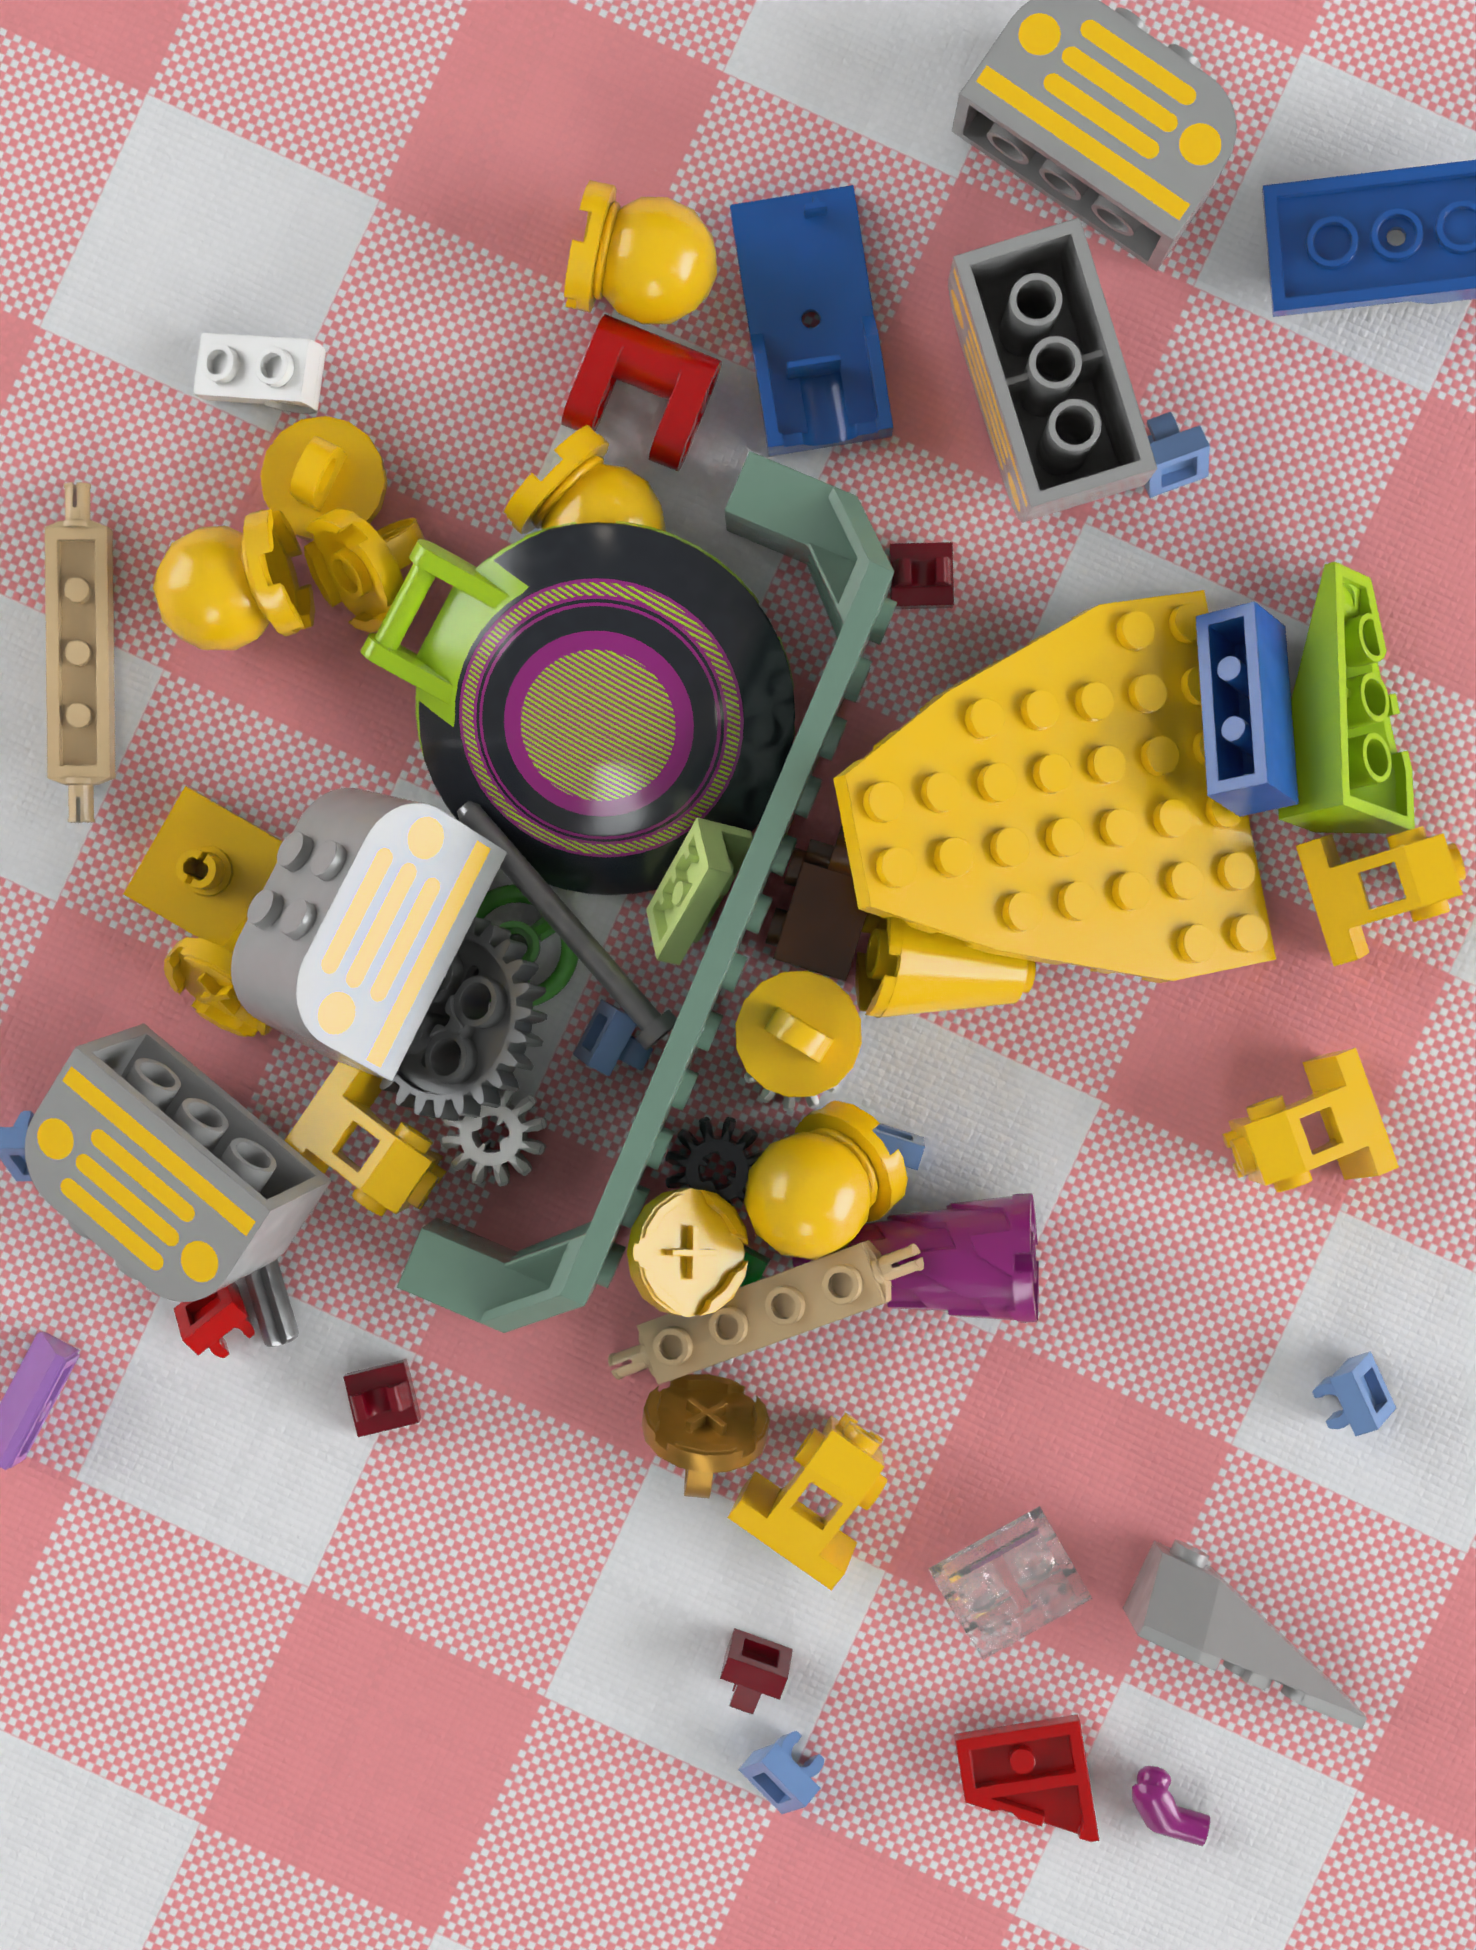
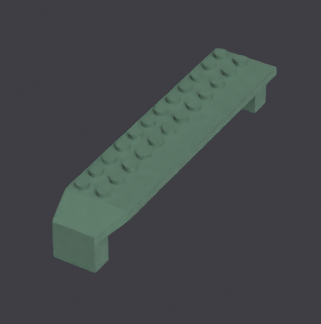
M751 451L748 453L724 510L726 530L807 564L837 641L592 1221L519 1251L512 1250L439 1218H435L421 1228L397 1288L502 1333L583 1307L597 1284L608 1289L610 1282H612L626 1249L625 1246L615 1243L622 1225L628 1228L632 1227L643 1209L650 1189L639 1185L647 1166L656 1170L661 1166L675 1131L664 1127L671 1108L674 1107L683 1111L699 1076V1073L688 1069L697 1048L707 1052L710 1050L723 1019V1015L713 1011L722 989L734 993L748 960L746 956L737 953L747 930L759 934L772 903L771 897L762 894L771 872L783 877L797 844L796 838L787 835L795 815L808 818L822 779L812 776L820 756L832 761L847 720L837 716L844 699L856 703L872 664L871 660L862 657L869 641L881 645L897 605L896 601L887 598L894 570L858 497Z

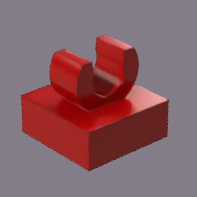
M235 1282L203 1299L181 1302L173 1308L182 1341L198 1356L208 1348L214 1355L220 1358L228 1356L230 1353L223 1336L233 1328L240 1329L249 1339L255 1335L250 1315L245 1310L238 1285Z

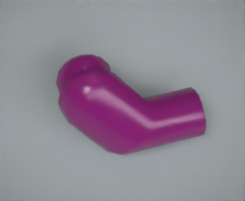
M1145 1766L1140 1769L1137 1774V1784L1132 1786V1801L1147 1828L1157 1834L1203 1846L1209 1833L1210 1816L1176 1805L1172 1794L1168 1791L1171 1777L1166 1770L1155 1766Z

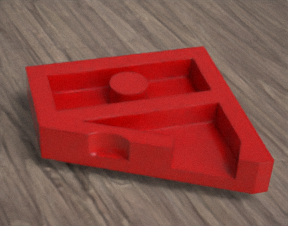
M1078 1714L954 1734L965 1803L994 1812L998 1810L1010 1812L1019 1820L1041 1827L1044 1823L1078 1834L1079 1839L1085 1841H1100Z

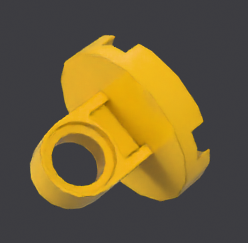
M336 508L307 525L305 531L313 533V541L304 546V556L313 580L330 606L334 607L342 602L350 612L356 615L348 623L356 629L372 633L379 630L404 582L400 570L412 563L409 556L418 539L425 540L416 518L399 520L376 531L370 523L353 511Z

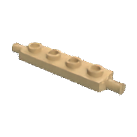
M73 482L64 484L65 520L44 527L47 778L68 785L69 823H94V785H100L116 779L113 530L92 521L90 518L91 484L76 482L75 485Z
M867 1240L742 1286L737 1290L733 1299L714 1313L691 1317L666 1314L637 1325L639 1345L610 1354L608 1357L609 1367L631 1359L632 1363L611 1370L616 1379L620 1380L625 1376L649 1368L651 1374L656 1378L658 1385L885 1304L891 1301L892 1283L890 1280L923 1270V1257L899 1265V1261L921 1253L916 1244H910L908 1247L881 1256L876 1247Z

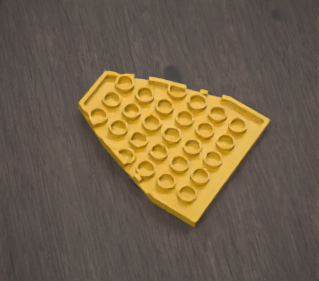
M1200 590L1099 604L1084 610L1072 617V620L1028 642L1025 647L1003 659L995 661L934 696L919 709L920 712L900 729L890 732L873 746V750L867 756L854 761L833 778L858 909L883 918L896 917L902 919L909 927L929 934L935 932L943 933L966 941L965 946L985 953L1053 965L1065 963L1087 967L1092 972L1104 974L1122 973L1142 977L1144 981L1155 983L1175 981L1276 960L1248 815L1239 817L1207 796L1196 616L1209 613L1205 591Z

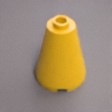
M867 912L861 932L871 933L867 952H857L855 975L857 1006L860 1011L866 1012L865 1015L881 1018L1015 1004L1019 1001L1023 992L1029 993L1033 987L1036 974L1035 961L985 953L965 946L966 941L943 933L935 932L929 934L909 927L902 919L896 917L883 918Z

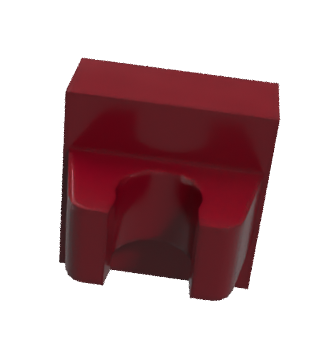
M953 542L890 544L889 562L894 570L890 586V599L897 602L895 609L953 608Z
M407 1359L350 1372L343 1376L358 1437L416 1424L421 1421Z
M734 1628L726 1649L720 1679L734 1683L732 1689L734 1693L729 1707L753 1715L761 1694L780 1700L788 1680L793 1649Z

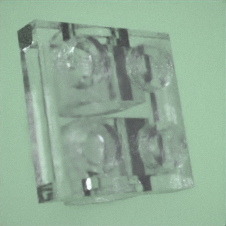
M1040 1506L928 1568L937 1587L983 1660L1013 1645L1016 1641L1053 1620L1065 1616L1071 1610L1092 1599Z

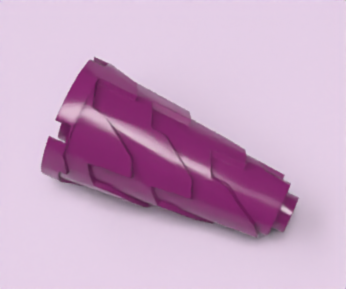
M1032 1193L951 1203L946 1206L947 1209L889 1215L887 1221L865 1223L846 1247L848 1248L869 1240L880 1252L881 1256L908 1247L913 1243L917 1245L921 1253L901 1260L898 1264L902 1265L923 1257L924 1269L890 1280L892 1283L891 1301L887 1302L889 1308L948 1311V1315L1017 1320L1020 1323L1038 1321L1039 1261H1036L1038 1239L1035 1204ZM793 1257V1268L813 1260Z

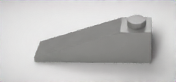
M1174 1540L1171 1548L1159 1542H1153L1123 1606L1124 1612L1139 1637L1215 1671L1222 1659L1224 1660L1223 1666L1240 1676L1247 1684L1264 1691L1266 1688H1270L1274 1680L1283 1685L1281 1693L1299 1705L1361 1730L1363 1729L1367 1717L1355 1702L1212 1567L1206 1565L1209 1555L1179 1540Z

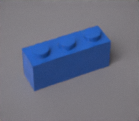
M1255 601L1196 616L1207 796L1239 817L1299 804L1286 626Z

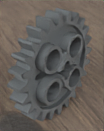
M478 917L474 918L447 971L446 978L444 977L392 1082L382 1079L379 1086L383 1091L397 1093L395 1103L398 1106L414 1108V1114L451 1121H458L460 1115L477 1118L480 1117L481 1105L494 1108L501 1106L498 1088L513 1092L519 1090L518 1082L513 1074L516 1068L532 1071L534 1066L524 1053L527 1046L539 1047L543 1045L544 1041L531 1033L532 1024L547 1020L548 1014L533 1010V1002L546 993V988L529 984L528 981L536 974L539 965L522 959L527 946L525 943L511 940V931L509 929L493 925L489 920ZM491 999V1005L488 1011V1005Z

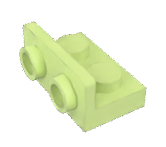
M696 818L646 908L656 960L680 965L692 943L700 941L708 923L723 897L729 891L735 876L742 866L753 840L751 831Z

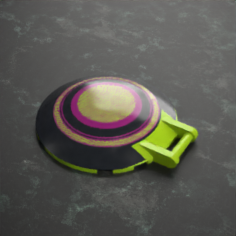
M623 521L582 524L571 522L548 527L528 534L523 539L501 549L493 556L484 560L478 567L435 543L418 539L409 556L413 565L378 632L369 633L360 652L372 663L416 686L415 714L418 738L424 761L437 791L447 808L458 821L457 811L465 803L472 801L479 804L548 885L565 890L598 895L637 894L657 890L697 817L746 829L751 832L761 821L793 745L795 735L794 683L789 660L780 636H777L768 617L759 606L757 597L734 572L699 546L674 534L650 526ZM435 577L453 587L418 654L400 644Z

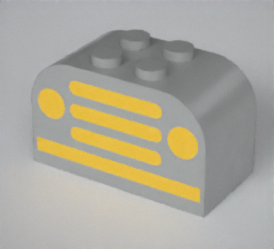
M1030 0L1013 15L959 93L952 132L1077 218L1080 217V220L1157 272L1207 200L1232 154L1237 134L1236 116L1227 93L1216 80L1200 69L1201 64L1191 52L1176 44H1169L1168 47L1146 33L1148 31L1146 24L1131 11L1121 7L1116 8L1114 11L1099 0Z
M1080 217L954 256L948 278V290L954 322L998 468L1011 505L1020 522L1024 523L1146 485L1157 470V465Z
M340 788L325 793L305 810L294 831L284 839L277 853V863L264 889L253 898L247 912L248 920L237 939L231 962L232 983L238 1000L254 1018L315 1052L392 1082L507 852L443 810L432 805L358 788Z
M145 1024L76 1046L34 1114L25 1138L27 1169L33 1184L41 1196L68 1220L70 1227L77 1234L92 1240L112 1257L121 1272L132 1279L140 1281L155 1294L178 1302H191L203 1299L278 1259L289 1247L332 1182L330 1178Z

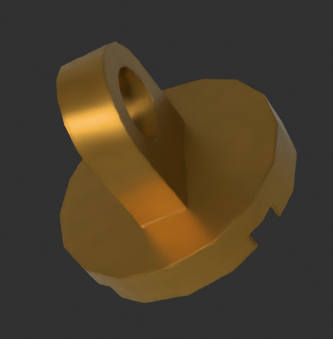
M689 1374L671 1380L670 1387L664 1388L660 1392L658 1386L649 1393L643 1408L641 1425L645 1442L657 1456L679 1468L685 1469L684 1496L709 1499L713 1473L730 1472L747 1466L763 1453L770 1423L766 1405L757 1395L756 1402L745 1395V1386L738 1382L711 1374Z

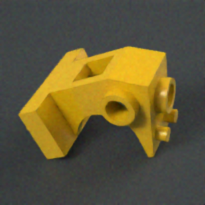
M1424 826L1386 837L1389 850L1345 863L1340 861L1332 834L1296 845L1334 967L1358 960L1370 953L1361 925L1410 911L1413 922L1432 918L1450 911L1447 899L1463 895L1459 881L1466 878V871L1458 847L1455 843L1447 845L1444 833L1427 837ZM1395 862L1406 897L1371 908L1360 872Z
M1356 1048L1322 1054L1302 1062L1312 1089L1311 1095L1289 1105L1285 1104L1282 1095L1254 1103L1246 1107L1249 1117L1228 1121L1231 1131L1222 1134L1226 1147L1231 1148L1236 1163H1233V1167L1237 1177L1241 1178L1248 1175L1250 1181L1264 1186L1273 1184L1276 1192L1291 1190L1311 1182L1313 1179L1309 1170L1336 1159L1344 1180L1380 1176L1399 1168ZM1320 1111L1329 1136V1142L1311 1150L1300 1118Z
M338 1062L284 1141L322 1173L325 1174L328 1168L331 1167L354 1185L356 1189L351 1194L352 1198L374 1214L382 1217L387 1209L394 1214H398L409 1208L410 1205L421 1210L429 1199L428 1195L436 1183L439 1184L447 1172L438 1166L443 1156L429 1150L433 1142L414 1127L401 1122L397 1129L394 1130L371 1111L370 1107L382 1091L379 1086L383 1078ZM358 1125L380 1141L362 1168L348 1158L342 1150Z
M844 1413L840 1420L831 1415L822 1432L816 1428L810 1431L793 1457V1460L802 1466L784 1488H779L757 1471H754L742 1487L727 1517L831 1591L844 1576L857 1545L855 1540L839 1529L858 1505L867 1511L877 1500L888 1481L886 1477L880 1474L885 1467L883 1453L878 1448L883 1438L873 1431L867 1432L857 1425L858 1421L847 1413ZM811 1482L838 1500L837 1504L825 1517L819 1516L798 1501V1498Z

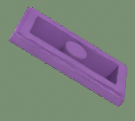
M40 1331L35 1336L0 1403V1467L4 1470L12 1468L26 1459L80 1356L78 1354L80 1350L46 1332Z

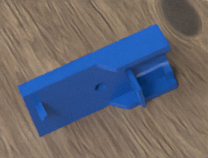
M1476 160L1263 185L1262 198L1273 317L1400 302L1437 304L1476 299ZM1392 230H1399L1404 234L1405 241L1399 246H1393L1388 242L1387 234Z
M854 185L730 205L768 456L892 437L893 421L879 333L872 306ZM808 312H814L820 318V323L814 328H808L802 323V317Z

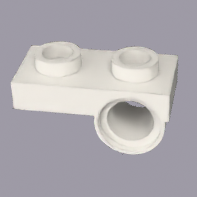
M201 333L193 395L209 401L254 403L293 413H317L326 348L306 338Z

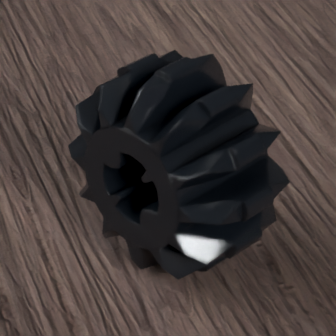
M709 1117L700 1118L699 1128L704 1140L698 1142L692 1133L686 1129H682L677 1134L679 1141L691 1151V1154L687 1155L678 1151L667 1152L666 1162L686 1167L685 1172L672 1174L665 1180L666 1186L668 1188H677L688 1184L693 1189L717 1193L733 1207L735 1206L732 1199L736 1196L744 1204L745 1185L748 1180L749 1167L753 1166L764 1152V1150H759L747 1155L745 1149L756 1140L758 1133L753 1128H750L736 1142L730 1139L736 1126L735 1118L726 1117L722 1127V1136H714L713 1125ZM719 1152L722 1161L728 1162L733 1160L736 1166V1174L728 1172L727 1179L730 1181L729 1183L717 1186L714 1177L708 1176L703 1178L700 1172V1165L707 1166L709 1163L705 1156Z

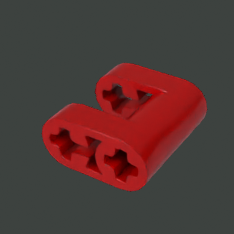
M604 314L594 332L570 391L562 415L561 425L576 431L589 425L596 431L617 380H620L669 400L654 437L648 460L679 471L686 459L714 390L722 361Z

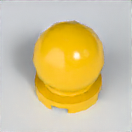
M589 180L579 210L588 212L584 241L572 240L564 287V298H567L565 307L591 313L596 299L600 300L604 296L618 314L640 324H672L694 311L708 297L717 276L716 249L713 236L695 210L668 197H640L621 207L620 203L616 201L615 185Z
M589 425L575 431L559 444L554 451L562 460L542 481L531 473L513 494L504 509L506 517L520 534H527L535 528L543 530L548 527L571 522L582 524L596 522L616 523V521L650 526L666 532L662 505L649 482L627 467L605 465L603 457L608 451L609 443Z
M271 509L248 514L245 516L243 533L225 525L200 527L171 543L157 569L153 590L162 621L181 640L202 650L235 651L258 639L270 622L276 631L283 636L296 634L300 630L314 625L315 606L312 585L307 584L299 587L292 557L302 555L303 553L296 535L283 512L280 510L271 512Z
M835 1100L829 1102L821 1109L811 1111L795 1128V1134L788 1135L769 1144L749 1169L744 1205L755 1233L781 1255L816 1260L846 1248L866 1222L880 1220L905 1196L908 1177L902 1154L899 1149L891 1155L889 1154L883 1141L872 1131L880 1123L856 1105Z

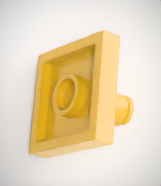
M185 786L123 895L194 936L224 946L237 927L247 917L248 908L253 898L264 889L277 863V853L283 841L194 789Z

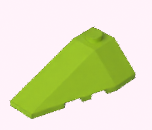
M1337 562L1324 565L1291 699L1299 804L1279 808L1278 820L1315 833L1397 834L1415 828L1413 771L1408 750L1397 753L1390 716L1400 714L1396 693L1388 695L1379 670L1378 662L1384 659L1387 650L1372 580Z

